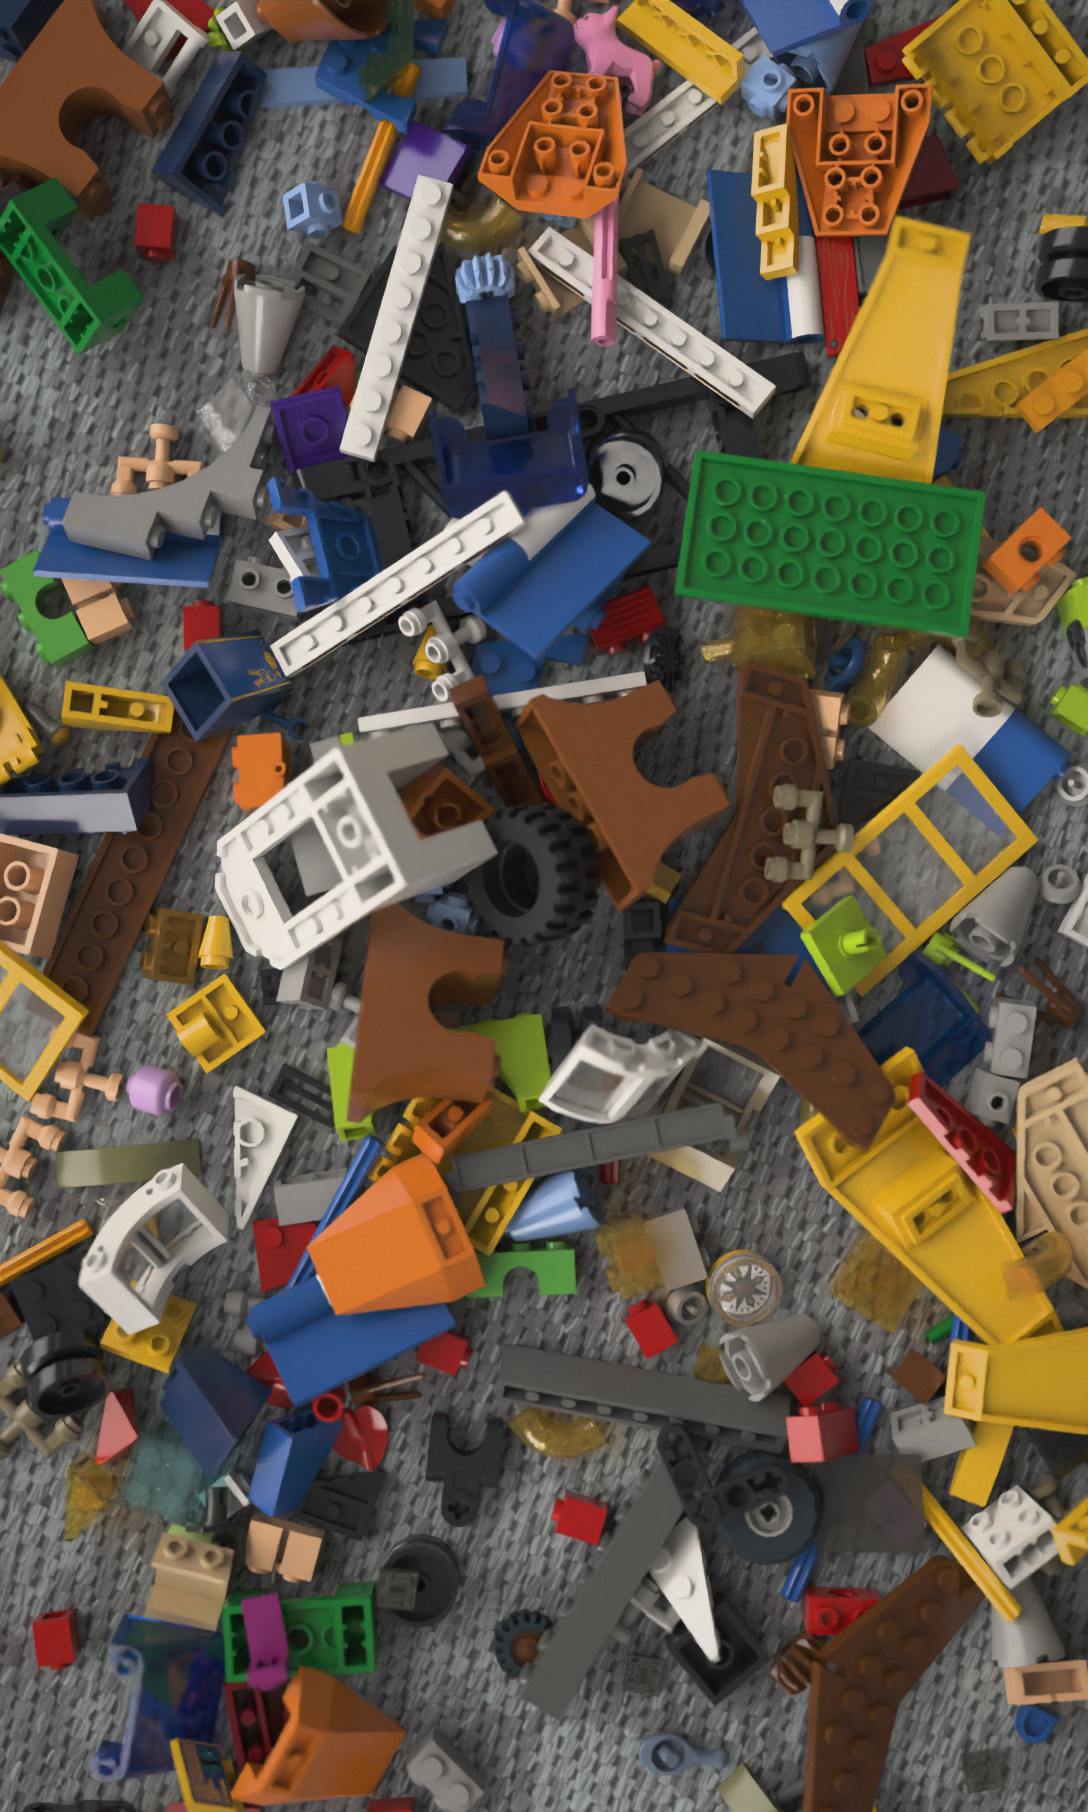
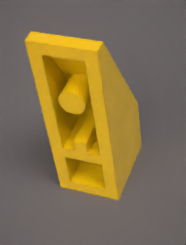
M66 681L61 723L65 726L102 731L171 733L174 705L169 696Z

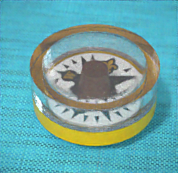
M741 1249L726 1253L713 1264L707 1275V1298L718 1315L732 1326L745 1328L765 1323L777 1312L782 1302L783 1283L779 1273L764 1256L755 1251Z

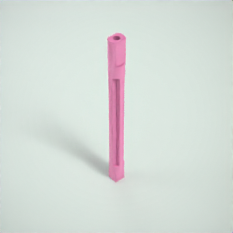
M619 197L595 213L591 341L601 347H610L616 343Z

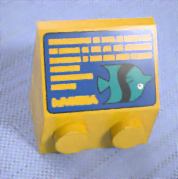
M178 1738L170 1741L187 1812H245L243 1802L233 1800L230 1796L232 1792L230 1782L235 1781L236 1776L231 1758L223 1760L218 1745Z

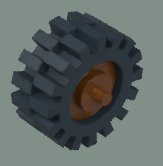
M521 1609V1613L516 1614L515 1611L510 1613L511 1617L507 1620L504 1618L500 1622L501 1627L499 1629L496 1628L494 1634L493 1648L496 1659L502 1671H505L508 1677L513 1680L518 1678L527 1662L531 1664L534 1662L539 1653L536 1649L537 1644L547 1629L552 1631L554 1628L551 1621L536 1610L529 1612L528 1609Z

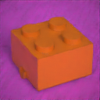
M281 733L237 736V746L232 747L233 767L239 770V782H234L233 785L235 804H240L241 810L250 816L290 785V781H287V779L292 778L291 746Z
M440 762L406 785L398 794L420 840L488 818L495 810L492 805Z

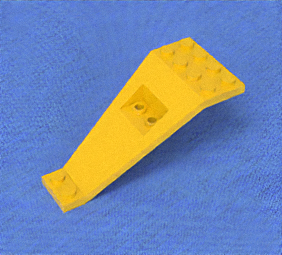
M896 216L885 259L790 461L791 464L932 484L962 270L971 234ZM863 409L867 417H857L855 410ZM891 418H899L903 426L895 427L891 423Z
M906 1046L879 1066L895 1090V1101L867 1154L849 1146L820 1113L794 1131L821 1186L987 1345L993 1346L1064 1332L1052 1304L999 1210L907 1104L911 1076L920 1071L924 1072L914 1050Z
M1088 1327L993 1346L953 1339L950 1349L944 1414L983 1422L1088 1435Z

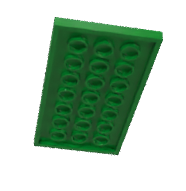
M695 450L674 596L965 639L968 636L986 492Z

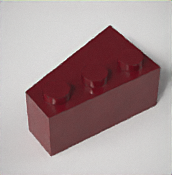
M225 1674L223 1690L240 1775L247 1762L265 1766L289 1723L290 1711L283 1700V1696L293 1678L283 1681V1685L278 1688L261 1690L260 1686L249 1688L248 1681L226 1683Z

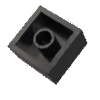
M86 1248L10 1281L34 1342L50 1334L65 1330H85L110 1318L79 1286L83 1268L82 1264L88 1255Z
M721 1590L712 1596L714 1607H712L715 1629L718 1630L720 1639V1660L714 1663L709 1659L683 1621L677 1625L672 1634L668 1633L665 1636L667 1650L714 1707L771 1660L767 1645Z

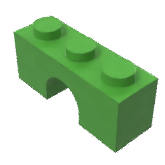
M35 550L0 570L4 579L0 586L9 601L13 602L16 600L22 612L17 614L24 629L28 633L33 631L39 643L34 646L45 664L50 662L59 669L95 649V646L88 640L80 619L74 613L70 612L58 619H48L45 617L43 612L44 600L51 592L60 588L61 585L57 578L34 577L33 569L40 556V552Z
M567 1240L545 1241V1247H531L530 1241L509 1242V1248H494L490 1257L473 1247L486 1286L467 1294V1298L503 1297L504 1278L515 1267H527L535 1272L539 1279L540 1295L576 1294L574 1246H567Z

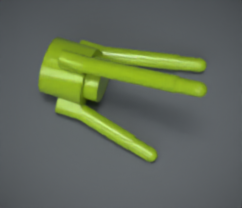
M936 931L928 941L929 944H926L921 952V955L928 959L924 965L935 971L975 1013H979L980 1007L940 965L943 964L948 967L952 960L990 981H995L996 976L958 954V948L961 947L955 941V937L947 932L942 935Z

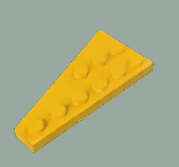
M1088 328L948 373L941 418H1023L1016 410L1015 405L1088 348ZM1088 394L1058 418H1088Z

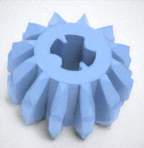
M488 252L485 256L479 257L474 254L473 260H463L462 267L456 269V290L461 303L466 304V301L508 295L509 299L515 295L514 270L509 261H504L502 255L491 257Z

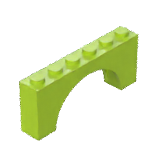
M520 1013L511 1019L497 1020L489 1018L481 1020L478 1024L460 1025V1027L445 1026V1028L452 1031H472L495 1040L494 1054L501 1056L498 1078L514 1094L520 1113L550 1108L539 1101L551 1078L541 1014ZM339 1043L336 1047L327 1048L335 1129L341 1142L366 1138L367 1135L377 1136V1120L381 1110L380 1108L374 1111L361 1123L346 1121L355 1049L343 1043Z

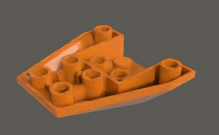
M549 70L487 147L477 175L478 181L520 211L587 219L619 197L627 172L619 78Z
M933 84L896 85L895 93L828 96L824 88L788 89L786 123L790 126L793 154L816 237L888 235L931 124Z
M424 1152L391 1167L306 1247L336 1315L453 1302L486 1286L476 1253L449 1192L431 1159Z
M300 1666L283 1696V1700L292 1717L266 1765L262 1766L247 1762L230 1793L233 1800L268 1806L371 1795L406 1734L403 1726L333 1674Z

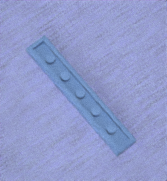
M466 57L406 60L417 65L421 72L411 99L468 96ZM404 61L397 62L385 93L391 94L401 64ZM319 66L262 69L267 74L258 108L340 104L345 102L316 87L315 75Z

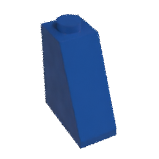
M313 1408L267 1421L248 1500L259 1507L264 1514L271 1517L298 1509L340 1434L343 1422L339 1419L331 1422L322 1421L316 1417Z

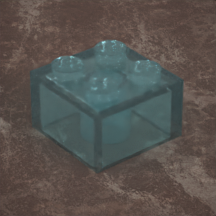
M145 1426L138 1433V1438L136 1439L115 1505L185 1527L192 1517L198 1499L197 1496L204 1481L205 1472L181 1437Z

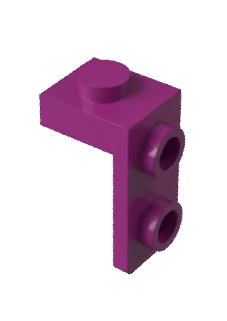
M271 1593L246 1598L242 1601L241 1605L252 1660L247 1671L249 1688L260 1686L261 1690L278 1688L283 1685V1681H287L292 1668L279 1594Z

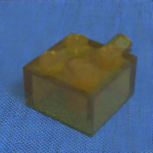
M744 606L735 607L734 632L731 634V637L701 642L703 660H705V664L733 658L738 674L742 661L748 660L795 674L802 678L816 676L814 617Z
M640 1210L627 1212L602 1222L603 1225L599 1226L600 1231L594 1232L601 1258L609 1256L611 1265L605 1267L612 1292L620 1291L622 1299L625 1300L665 1287Z
M862 1228L827 1283L825 1290L893 1334L923 1286V1283L869 1231Z

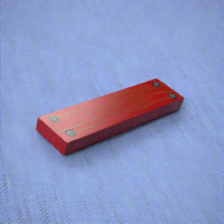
M815 236L827 358H836L840 356L860 313L852 236Z

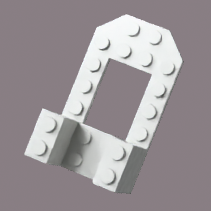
M433 722L337 747L217 841V856L221 857L222 860L221 872L215 874V889L246 952L255 957L262 955L270 959V965L279 970L290 967L370 912L453 883L498 853L482 820L420 840L396 793V788L408 785L449 755ZM314 818L344 882L292 917L288 904L285 902L263 855Z

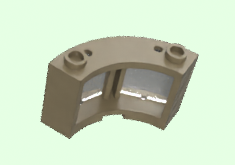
M692 1034L703 1041L699 1051L680 1071L660 1114L721 1102L724 1116L731 1114L734 1116L737 1135L747 1134L748 1138L750 1134L747 1131L756 1112H761L780 1075L760 1055L743 1046ZM729 1138L647 1155L721 1192L733 1174L742 1151L731 1152Z

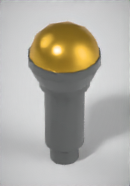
M29 702L25 706L24 710L28 712V716L44 730L49 744L63 746L70 739L68 726L54 721L33 702Z

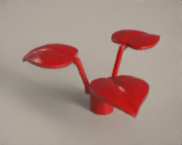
M269 1351L244 1370L273 1391L266 1403L279 1408L294 1407ZM345 1383L311 1400L314 1401L313 1411L317 1418L325 1422H331L336 1419L343 1422L342 1430L332 1448L345 1459L373 1472L385 1453L388 1441V1424L382 1412L370 1404L361 1405L354 1411L350 1406L344 1407L346 1400Z

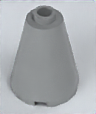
M246 274L235 276L233 287L242 367L249 370V376L268 379L270 374L277 373L305 298L304 286L295 290L296 282L267 275L256 274L255 281H246Z
M1023 866L1011 867L952 920L949 929L950 932L955 929L958 934L955 940L957 944L969 955L981 962L989 964L993 959L1002 961L999 965L1001 967L1012 964L1018 955L1040 888L1036 874L1031 869Z
M798 1314L733 1330L724 1334L720 1339L719 1344L724 1343L725 1351L720 1353V1359L734 1387L738 1391L745 1389L749 1392L751 1396L747 1397V1399L761 1401L777 1388L821 1344L822 1330L819 1323L806 1314Z
M1031 1574L1012 1589L1005 1585L1022 1607V1612L1014 1620L1008 1622L991 1602L992 1667L1014 1668L1038 1664V1661L1044 1660L1043 1656H1048L1049 1662L1064 1658L1066 1656L1064 1646Z

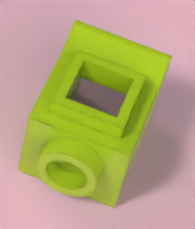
M1061 684L1049 700V703L1054 706L1048 714L1085 737L1088 733V689L1080 684L1075 686L1072 684L1067 688Z

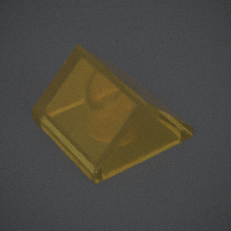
M82 1452L67 1466L65 1542H73L111 1506L124 1490L102 1465L95 1464V1457L90 1452Z

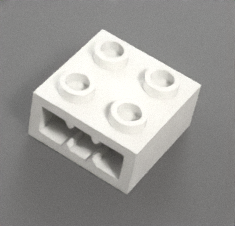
M1018 1485L1004 1492L999 1499L980 1513L975 1514L970 1521L960 1527L965 1537L1009 1589H1012L1059 1553L1051 1531L1056 1526L1053 1518Z

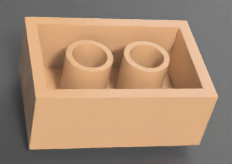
M0 834V940L13 951L50 959L79 855Z

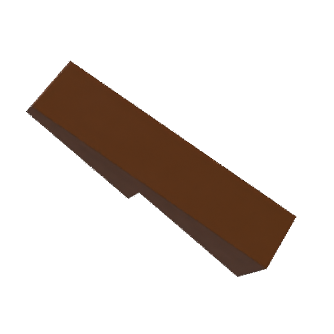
M483 674L449 689L454 707L479 751L484 766L505 806L510 808L544 803L541 793Z

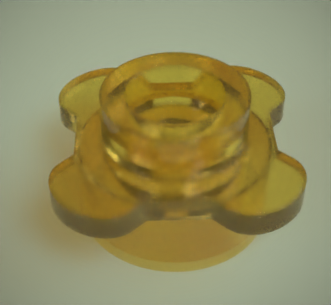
M708 1344L700 1345L697 1348L698 1362L693 1367L694 1377L705 1378L719 1384L726 1382L728 1376L720 1359V1353L724 1352L725 1348L717 1350L710 1348ZM715 1361L716 1365L710 1367L709 1362Z

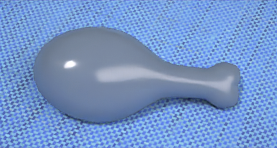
M658 1732L649 1735L641 1742L638 1751L643 1765L650 1771L660 1775H675L696 1764L713 1765L717 1769H723L726 1767V1760L728 1758V1752L724 1748H717L715 1750L696 1748L682 1736L672 1732Z

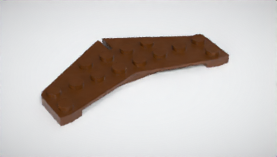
M748 660L742 661L738 675L736 813L668 923L663 942L700 953L733 954L803 881L802 879H787L782 883L773 882L765 878L764 869L767 858L778 856L785 857L790 862H800L802 851L801 849H791L790 845L784 844L783 830L786 823H792L793 820H805L807 807H796L794 810H782L775 807L773 797L777 785L790 784L795 785L799 790L823 791L821 818L817 829L835 830L838 826L809 685L804 678ZM815 843L816 857L814 868L834 848L833 844Z
M643 952L633 958L606 1004L604 1011L621 1020L638 1024L645 1022L740 1045L760 1055L836 1129L835 1132L849 1146L867 1154L895 1101V1090L807 959H805L792 985L789 987L784 983L799 955Z
M944 1555L932 1557L816 1652L824 1659L839 1666L840 1669L837 1673L812 1660L803 1812H872L900 1702L986 1596L962 1565Z

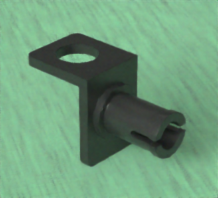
M206 1487L204 1490L205 1521L201 1522V1525L186 1526L185 1532H223V1547L231 1549L232 1542L235 1539L237 1555L235 1559L233 1558L232 1568L244 1569L246 1565V1525L231 1524V1521H227L228 1487Z

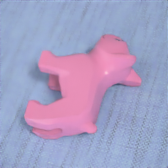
M614 5L605 14L588 13L583 18H579L573 27V37L586 53L588 74L618 77L619 86H628L630 91L625 114L639 119L646 112L653 95L652 86L655 75L661 67V60L656 59L652 61L648 55L630 48L618 40L615 27L618 6Z

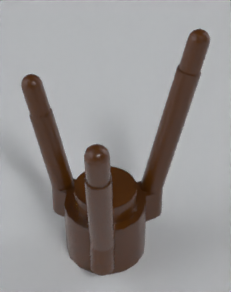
M240 259L228 261L227 273L222 276L221 289L209 324L211 328H215L228 292L230 294L224 327L226 329L231 328L236 307L233 287L235 276L246 274V281H255L256 266L253 263Z
M1035 957V964L1057 989L1056 992H1053L1024 966L1019 968V972L1048 997L1044 1004L1047 1012L1037 1009L1036 1017L1042 1019L1051 1027L1058 1023L1063 1028H1067L1078 1018L1083 1007L1074 1000L1076 996L1065 988L1049 967L1039 957ZM1001 992L996 993V998H997V999H998V996H999V997L1013 998V997H1010V996H1008V995H1005V994H1003V993H1001Z
M372 1370L347 1382L351 1399L355 1405L363 1402L371 1405L378 1402L421 1398L422 1393L420 1391L381 1393H383V1389L423 1380L426 1374L420 1372L381 1381L377 1372L371 1373Z

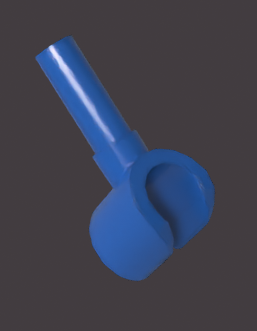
M270 711L260 715L261 718L288 730L290 737L296 740H301L303 737L292 732V725L299 722L309 727L307 721L302 718L290 720Z

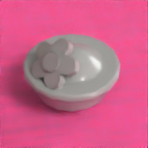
M1077 762L1071 764L1064 775L1057 780L1059 795L1062 801L1070 806L1080 807L1088 804V764Z
M1061 864L1052 865L1038 876L1040 883L1038 892L1049 902L1056 904L1069 903L1074 901L1081 893V880L1074 869Z
M689 1284L675 1289L667 1299L666 1314L668 1319L675 1325H693L702 1318L706 1310L705 1297L702 1290L696 1284Z

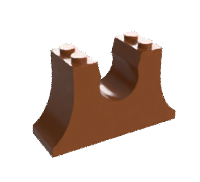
M64 0L0 85V171L5 182L11 173L24 176L35 186H39L56 177L63 188L71 193L78 207L77 212L91 222L94 221L97 215L101 217L106 214L111 206V196L113 194L96 164L84 150L74 146L75 137L82 125L98 116H113L123 120L133 131L155 139L160 131L164 133L171 127L174 121L173 113L175 112L164 83L125 55L109 38L106 32V18L98 0Z
M659 680L622 697L592 704L566 703L541 694L529 700L513 725L558 806L573 815L572 819H578L586 828L584 830L585 835L592 837L595 844L592 848L595 856L599 855L601 866H597L598 875L602 876L601 882L618 912L631 907L652 887L655 868L665 850L708 828L731 806L725 787L720 782H717L713 774L689 778L688 781L678 787L662 788L646 781L636 769L633 751L640 750L654 738L676 712L671 693L663 688Z
M399 902L372 911L346 1121L361 1123L367 1116L381 1107L414 1098H443L482 1103L486 1091H493L495 1077H498L501 1059L500 1055L494 1054L495 1040L472 1031L456 1032L449 1030L435 1020L430 1012V1008L444 1002H457L466 1006L491 1004L495 991L501 992L503 977L507 975L509 954H503L504 940L459 934L435 927L415 917Z

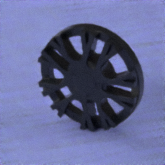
M656 627L646 643L643 660L647 685L659 680L663 688L667 689L670 693L676 690V680H682L681 675L684 674V671L679 669L680 665L686 664V661L683 660L686 658V655L681 654L680 648L685 641L676 627Z

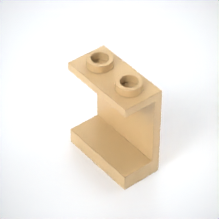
M637 167L632 178L628 176L625 178L619 197L622 199L619 203L618 248L622 249L619 239H628L635 234L640 233L641 235L654 229L665 271L681 278L711 219L709 202L701 198L696 208L643 182L644 170ZM649 241L644 242L643 246L647 261L655 265ZM636 245L629 247L630 253L639 258Z
M595 214L587 219L578 218V224L561 233L562 236L592 257H594ZM524 246L517 250L519 263L515 265L516 270L525 284L531 282L537 291L534 294L535 301L544 314L549 311L555 320L586 301L535 265ZM618 251L617 274L625 278L627 275V264Z
M163 1532L151 1567L157 1569L155 1584L146 1605L145 1617L216 1634L222 1616V1606L227 1597L235 1550Z

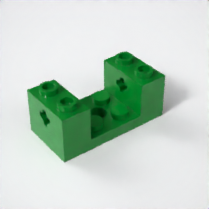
M55 177L10 199L0 218V249L77 354L80 355L120 333L135 314L144 298L137 284L127 276L123 269L89 286L82 271L71 262L63 251L59 240L78 207L71 193L64 189Z
M375 1581L339 1583L334 1596L280 1599L292 1662L288 1678H294L300 1666L333 1675L374 1673L376 1671L380 1650ZM267 1588L230 1591L222 1606L226 1683L248 1681L247 1671L252 1660L241 1604L246 1598L266 1595ZM294 1629H303L308 1633L310 1641L305 1646H295L290 1641L289 1633Z

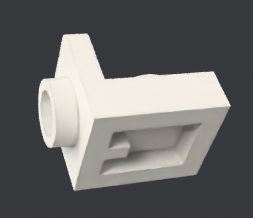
M234 1467L209 1486L211 1488L228 1487L227 1519L242 1507L246 1508L252 1503L248 1500L252 1480L243 1471L238 1474ZM203 1490L197 1497L205 1506V1492Z

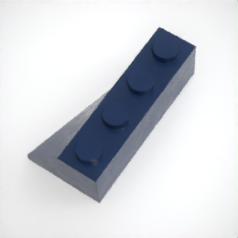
M219 51L151 173L173 191L224 218L227 205L223 201L227 196L228 189L233 188L237 175L234 173L239 153L244 152L247 143L245 138L249 120L254 119L267 74L242 51Z
M508 295L466 301L487 443L529 437L528 422L535 421L532 399L524 400L523 391H529L530 387L527 368L519 369L518 361L525 360L522 338L515 339L514 331L520 330L517 308L510 309Z
M151 757L138 759V766L122 768L120 762L105 764L106 770L86 774L84 768L71 769L53 779L51 773L10 779L0 785V829L2 834L28 837L34 834L61 836L67 833L95 835L100 832L128 834L138 831L149 813L152 773Z

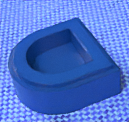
M1024 1704L1020 1706L1015 1715L1014 1725L1019 1736L1024 1741L1038 1744L1050 1736L1059 1717L1038 1704Z

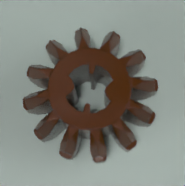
M806 1630L797 1633L780 1649V1652L774 1657L770 1665L769 1671L775 1678L776 1683L791 1695L803 1692L811 1684L812 1660L827 1667L828 1660L816 1653L826 1644L817 1635L807 1634Z

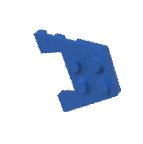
M447 20L390 21L382 33L371 39L330 40L315 75L316 87L351 106L358 104L370 111L371 117L379 121L386 119L395 124L397 131L408 134L417 111L416 99L385 92L404 47L436 54L440 53L448 30Z
M274 476L267 483L274 513L306 517L320 577L297 576L290 582L297 612H305L336 602L384 571L370 516L333 500L329 504L315 498L314 493L308 489L301 487L299 490L287 486L286 480Z
M588 634L561 635L537 660L510 640L477 643L471 670L475 677L483 674L493 696L538 689L545 659L581 667ZM511 712L502 713L518 748L529 754L513 726L518 717H512Z

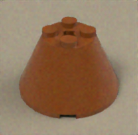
M258 0L255 9L262 22L270 23L291 44L297 41L360 40L376 37L387 28L392 16L393 0Z

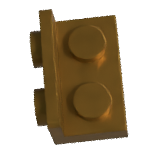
M153 908L152 914H148L145 923V934L149 935L147 949L142 950L139 960V969L143 971L142 978L193 985L204 919L203 914Z

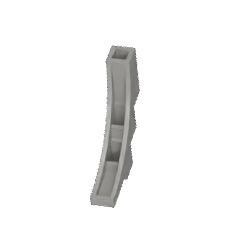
M257 405L247 427L233 445L212 464L185 480L158 490L132 495L102 496L74 492L62 520L69 541L152 561L156 548H161L163 545L165 531L204 540L209 527L213 528L215 526L218 511L257 520L261 507L265 508L269 501L270 494L264 477L267 464L266 452L269 445H274L278 433L276 424L273 421L271 408Z

